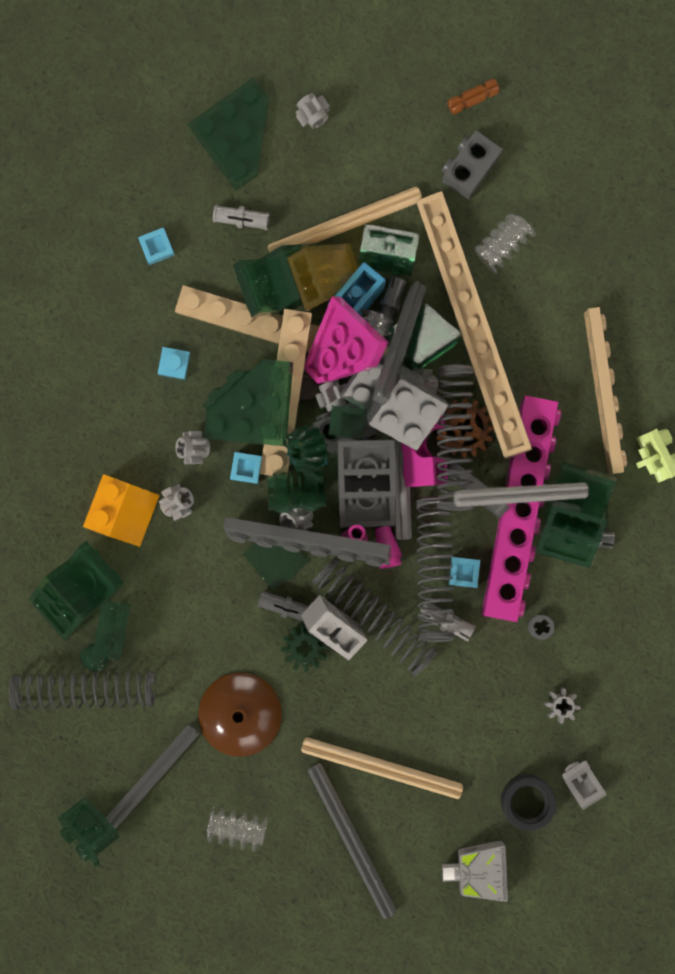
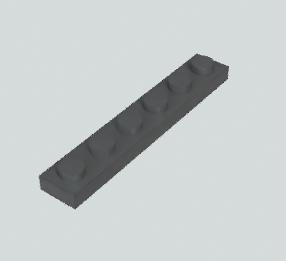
M228 517L225 518L223 529L229 539L237 543L252 541L266 548H271L275 545L281 546L290 552L310 551L311 554L318 557L333 555L338 556L343 561L353 562L355 559L362 560L368 565L380 567L382 564L390 565L391 547L386 544Z

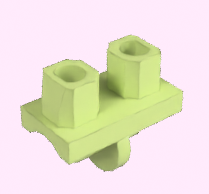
M655 429L636 438L641 447L638 451L643 459L636 463L637 467L641 468L646 465L650 475L654 474L658 483L674 477L675 453L670 455L666 448V445L672 443L673 439L669 430L658 431Z

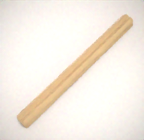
M418 187L410 188L268 245L270 256L272 259H277L417 203V200L422 199L421 192Z
M309 737L303 740L301 747L303 753L455 799H460L462 795L463 785L461 783Z

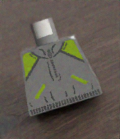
M495 841L458 849V863L442 864L443 882L459 881V890L463 896L508 901L505 845L502 841Z

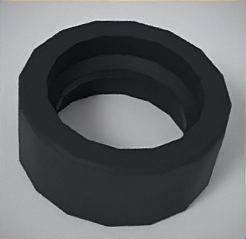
M521 774L512 778L505 785L501 794V807L506 818L515 827L524 831H536L545 827L553 819L556 811V798L553 790L542 778L532 774ZM524 786L538 788L545 799L543 811L532 819H524L518 816L512 807L514 793Z

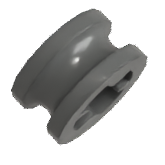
M542 614L532 617L528 624L530 634L539 640L550 638L555 629L552 619ZM544 619L547 621L545 626L549 627L546 633L541 632L538 635L535 633L537 628H534L535 622L541 623Z

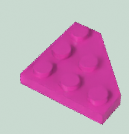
M332 296L306 359L304 370L316 383L332 382L378 366L388 342L342 297Z

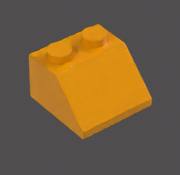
M103 474L83 527L140 547L160 495Z

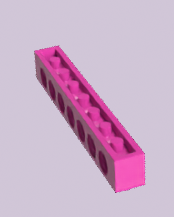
M530 396L522 398L519 413L531 448L538 451L539 459L535 463L530 462L526 458V452L512 456L505 488L522 487L520 481L523 475H529L533 478V486L543 485L544 480H548L551 470V464H547L548 455L553 453L556 443V437L552 436L553 428L558 426L561 416V410L557 409L558 402ZM533 421L542 423L544 427L542 435H536L532 432L531 423ZM545 501L524 502L529 508V512L525 517L517 515L515 511L517 503H508L507 505L510 509L501 519L499 518L481 615L514 622L518 621V616L523 617L525 610V601L522 600L523 589L527 590L530 583V573H527L528 562H533L536 546L532 545L533 535H538L541 519L537 518L538 508H542ZM514 529L521 530L524 535V539L519 545L514 544L510 539V534ZM510 556L516 557L519 562V566L514 572L508 571L505 567V561ZM506 583H509L514 589V593L509 599H503L500 595V588Z

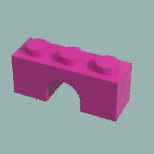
M436 422V424H435L434 427L431 429V431L429 432V434H430L432 431H434V430L443 429V428H445V427L440 426V425ZM429 434L417 451L401 442L404 459L402 474L405 480V487L432 486L448 483L437 478L439 474L448 472L437 467L439 463L447 460L430 454L427 449ZM447 464L441 465L440 467L447 468ZM448 475L441 476L440 478L448 479Z

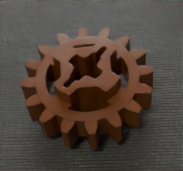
M463 398L461 404L468 403L467 398ZM452 400L451 404H458V402ZM477 400L472 403L473 407H452L451 409L446 408L444 411L445 414L452 415L457 411L464 410L466 411L465 414L474 416L468 420V426H473L474 428L470 429L471 432H466L462 437H473L474 440L478 441L477 443L467 447H462L465 440L446 441L443 446L473 448L474 450L454 451L450 453L452 457L457 452H460L461 459L466 458L467 452H470L471 456L475 457L477 456L476 449L485 451L487 448L483 442H491L493 439L487 435L488 432L495 430L493 426H488L491 417H485L484 415L487 407H482L479 410L477 408ZM475 416L479 418L482 429L477 427L474 420ZM451 418L444 421L446 425L457 426L462 425L468 418ZM452 429L454 437H460L461 429ZM446 431L440 432V434L447 435ZM438 435L435 439L436 441H441L447 438Z

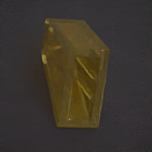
M350 244L307 246L287 258L306 311L329 300L358 269Z

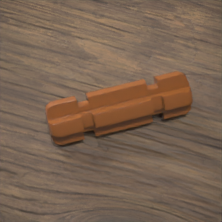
M490 79L484 82L483 86L480 84L461 93L460 97L455 96L449 99L447 104L451 113L457 114L463 111L464 107L467 109L486 100L487 96L490 98L497 95L500 90L499 85L495 79Z

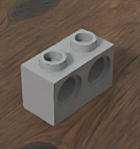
M321 595L301 615L310 633L347 660H350L367 642V638L358 623L350 619L349 616Z

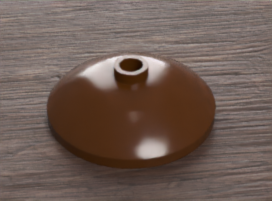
M242 672L231 673L214 681L203 694L198 710L199 725L209 744L224 754L236 757L250 756L265 749L277 735L282 718L281 704L274 689L262 678ZM235 712H241L244 719L238 722L234 719L233 715Z

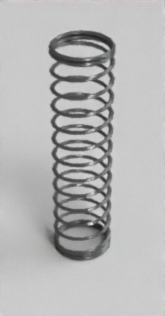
M446 365L437 369L439 374L437 379L444 383L437 388L440 393L445 394L441 398L450 396L470 397L474 395L470 392L448 393L440 390V388L450 385H473L474 383L470 381L447 382L440 379L442 376L464 377L472 375L474 373L472 367L466 365ZM448 403V407H447V408H451V407L469 408V407H473L474 405H473V404H469V403H462V404H449V403ZM443 413L442 415L446 417L439 419L437 423L447 428L439 430L437 434L447 439L439 441L437 445L448 450L439 452L437 456L449 461L441 462L437 467L449 472L441 473L437 478L450 483L439 485L437 489L450 494L437 498V501H439L437 508L441 510H470L473 506L457 507L454 501L440 500L446 497H453L456 492L440 488L451 485L473 484V482L448 480L440 477L458 473H473L474 471L448 469L440 466L456 462H473L474 460L440 456V454L454 451H473L474 449L447 447L440 445V443L453 440H473L474 438L447 436L440 434V432L452 429H473L474 427L451 426L442 424L440 421L451 418H473L474 416Z
M438 497L422 498L416 501V509L423 513L416 519L423 524L417 528V531L423 534L417 539V542L425 545L417 549L420 555L425 556L417 561L420 566L425 567L420 569L417 574L426 578L417 583L418 586L426 589L420 591L418 596L427 600L419 603L418 607L428 611L419 614L418 618L429 622L418 627L420 631L426 632L419 634L418 639L427 642H443L455 639L454 632L431 631L421 628L435 624L454 623V621L431 620L421 617L433 613L454 612L453 609L441 610L421 606L426 603L451 602L454 600L453 598L439 599L420 595L431 591H451L454 589L453 587L437 588L420 584L430 580L453 579L452 576L435 577L420 574V572L429 569L453 568L452 565L433 566L420 563L421 560L429 558L453 557L451 554L430 555L420 552L421 549L429 547L453 546L451 543L428 544L419 541L429 536H452L450 532L426 533L419 530L430 525H452V522L447 521L429 523L419 520L420 517L425 515L444 516L452 514L451 511L427 512L419 509H438L437 507H427L430 506L428 504L439 503L437 501ZM442 498V499H440V500H443V501H451V500L448 499V498Z
M336 557L313 579L312 583L317 585L323 578L318 589H322L329 583L330 580L326 582L325 580L339 562V559H336ZM346 566L342 567L334 575L336 576L341 572L328 590L326 597H329L338 589V587H334L345 573ZM355 574L349 575L343 581V583L346 581L348 583L335 599L334 604L339 603L345 598L346 594L343 595V593L353 581ZM363 581L358 582L351 588L353 590L358 586L343 607V612L353 605L354 602L351 601L362 587ZM367 589L359 595L358 598L366 594L350 616V619L355 618L362 611L360 607L368 598L371 589ZM375 596L370 601H368L366 605H369L375 600L371 608L368 610V612L365 614V616L358 624L359 626H362L367 620H369L370 616H367L370 614V612L377 604L379 596ZM387 603L382 604L375 610L377 612L383 608L367 630V634L377 627L378 624L376 623L385 612ZM391 611L383 617L382 620L386 619L388 616L392 614L386 625L375 638V641H378L386 633L385 629L388 627V625L394 618L395 611ZM403 618L396 620L390 626L393 627L398 622H400L396 630L384 644L383 649H385L395 639L393 637L403 624ZM407 626L399 632L401 634L408 629L401 642L391 653V656H394L401 649V645L409 635L412 626ZM415 633L407 639L406 642L417 636L411 647L399 661V664L410 655V651L417 643L420 633ZM422 641L415 647L417 649L425 643L421 652L407 669V671L412 669L411 675L413 677L422 672L438 652L435 648H431L423 654L428 645L427 641ZM422 654L424 658L427 657L421 664L420 662L417 663Z
M148 671L146 674V703L144 705L140 690L141 673H137L138 692L135 703L132 705L129 691L130 673L127 672V693L124 704L121 705L118 693L119 673L116 672V694L113 704L110 705L107 694L108 673L106 672L104 674L105 694L100 706L96 695L97 673L95 672L93 674L94 695L91 705L88 706L85 696L86 673L84 672L82 674V700L80 705L77 706L73 688L76 679L75 674L72 673L70 682L71 700L70 704L66 706L62 685L64 686L65 677L61 673L59 681L60 701L58 706H55L51 691V685L53 686L54 676L51 673L48 680L49 702L44 707L40 693V685L41 687L43 685V676L40 673L37 679L39 699L37 705L33 707L30 700L31 695L29 694V684L31 687L32 676L29 673L26 679L28 700L25 707H22V694L20 696L18 694L19 684L22 686V679L20 674H13L9 684V703L13 710H18L19 708L25 710L28 705L35 710L39 704L44 710L50 704H52L53 708L58 709L61 703L66 709H69L72 703L79 709L83 702L90 709L94 702L99 708H102L105 701L110 708H113L116 700L118 705L123 708L128 700L130 706L134 708L139 699L143 707L148 706L152 708L155 703V692L152 694L151 684L152 681L153 684L155 683V675L153 671Z

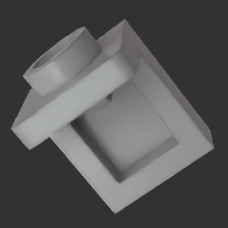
M576 761L565 769L566 773L562 775L564 782L582 810L606 796V792L591 771L587 761L582 763Z

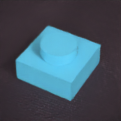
M164 227L138 237L149 265L175 255Z
M163 347L157 374L186 380L191 353Z
M234 452L230 480L258 484L262 456Z
M452 557L451 565L453 568L450 569V576L453 579L449 580V585L477 588L480 560Z

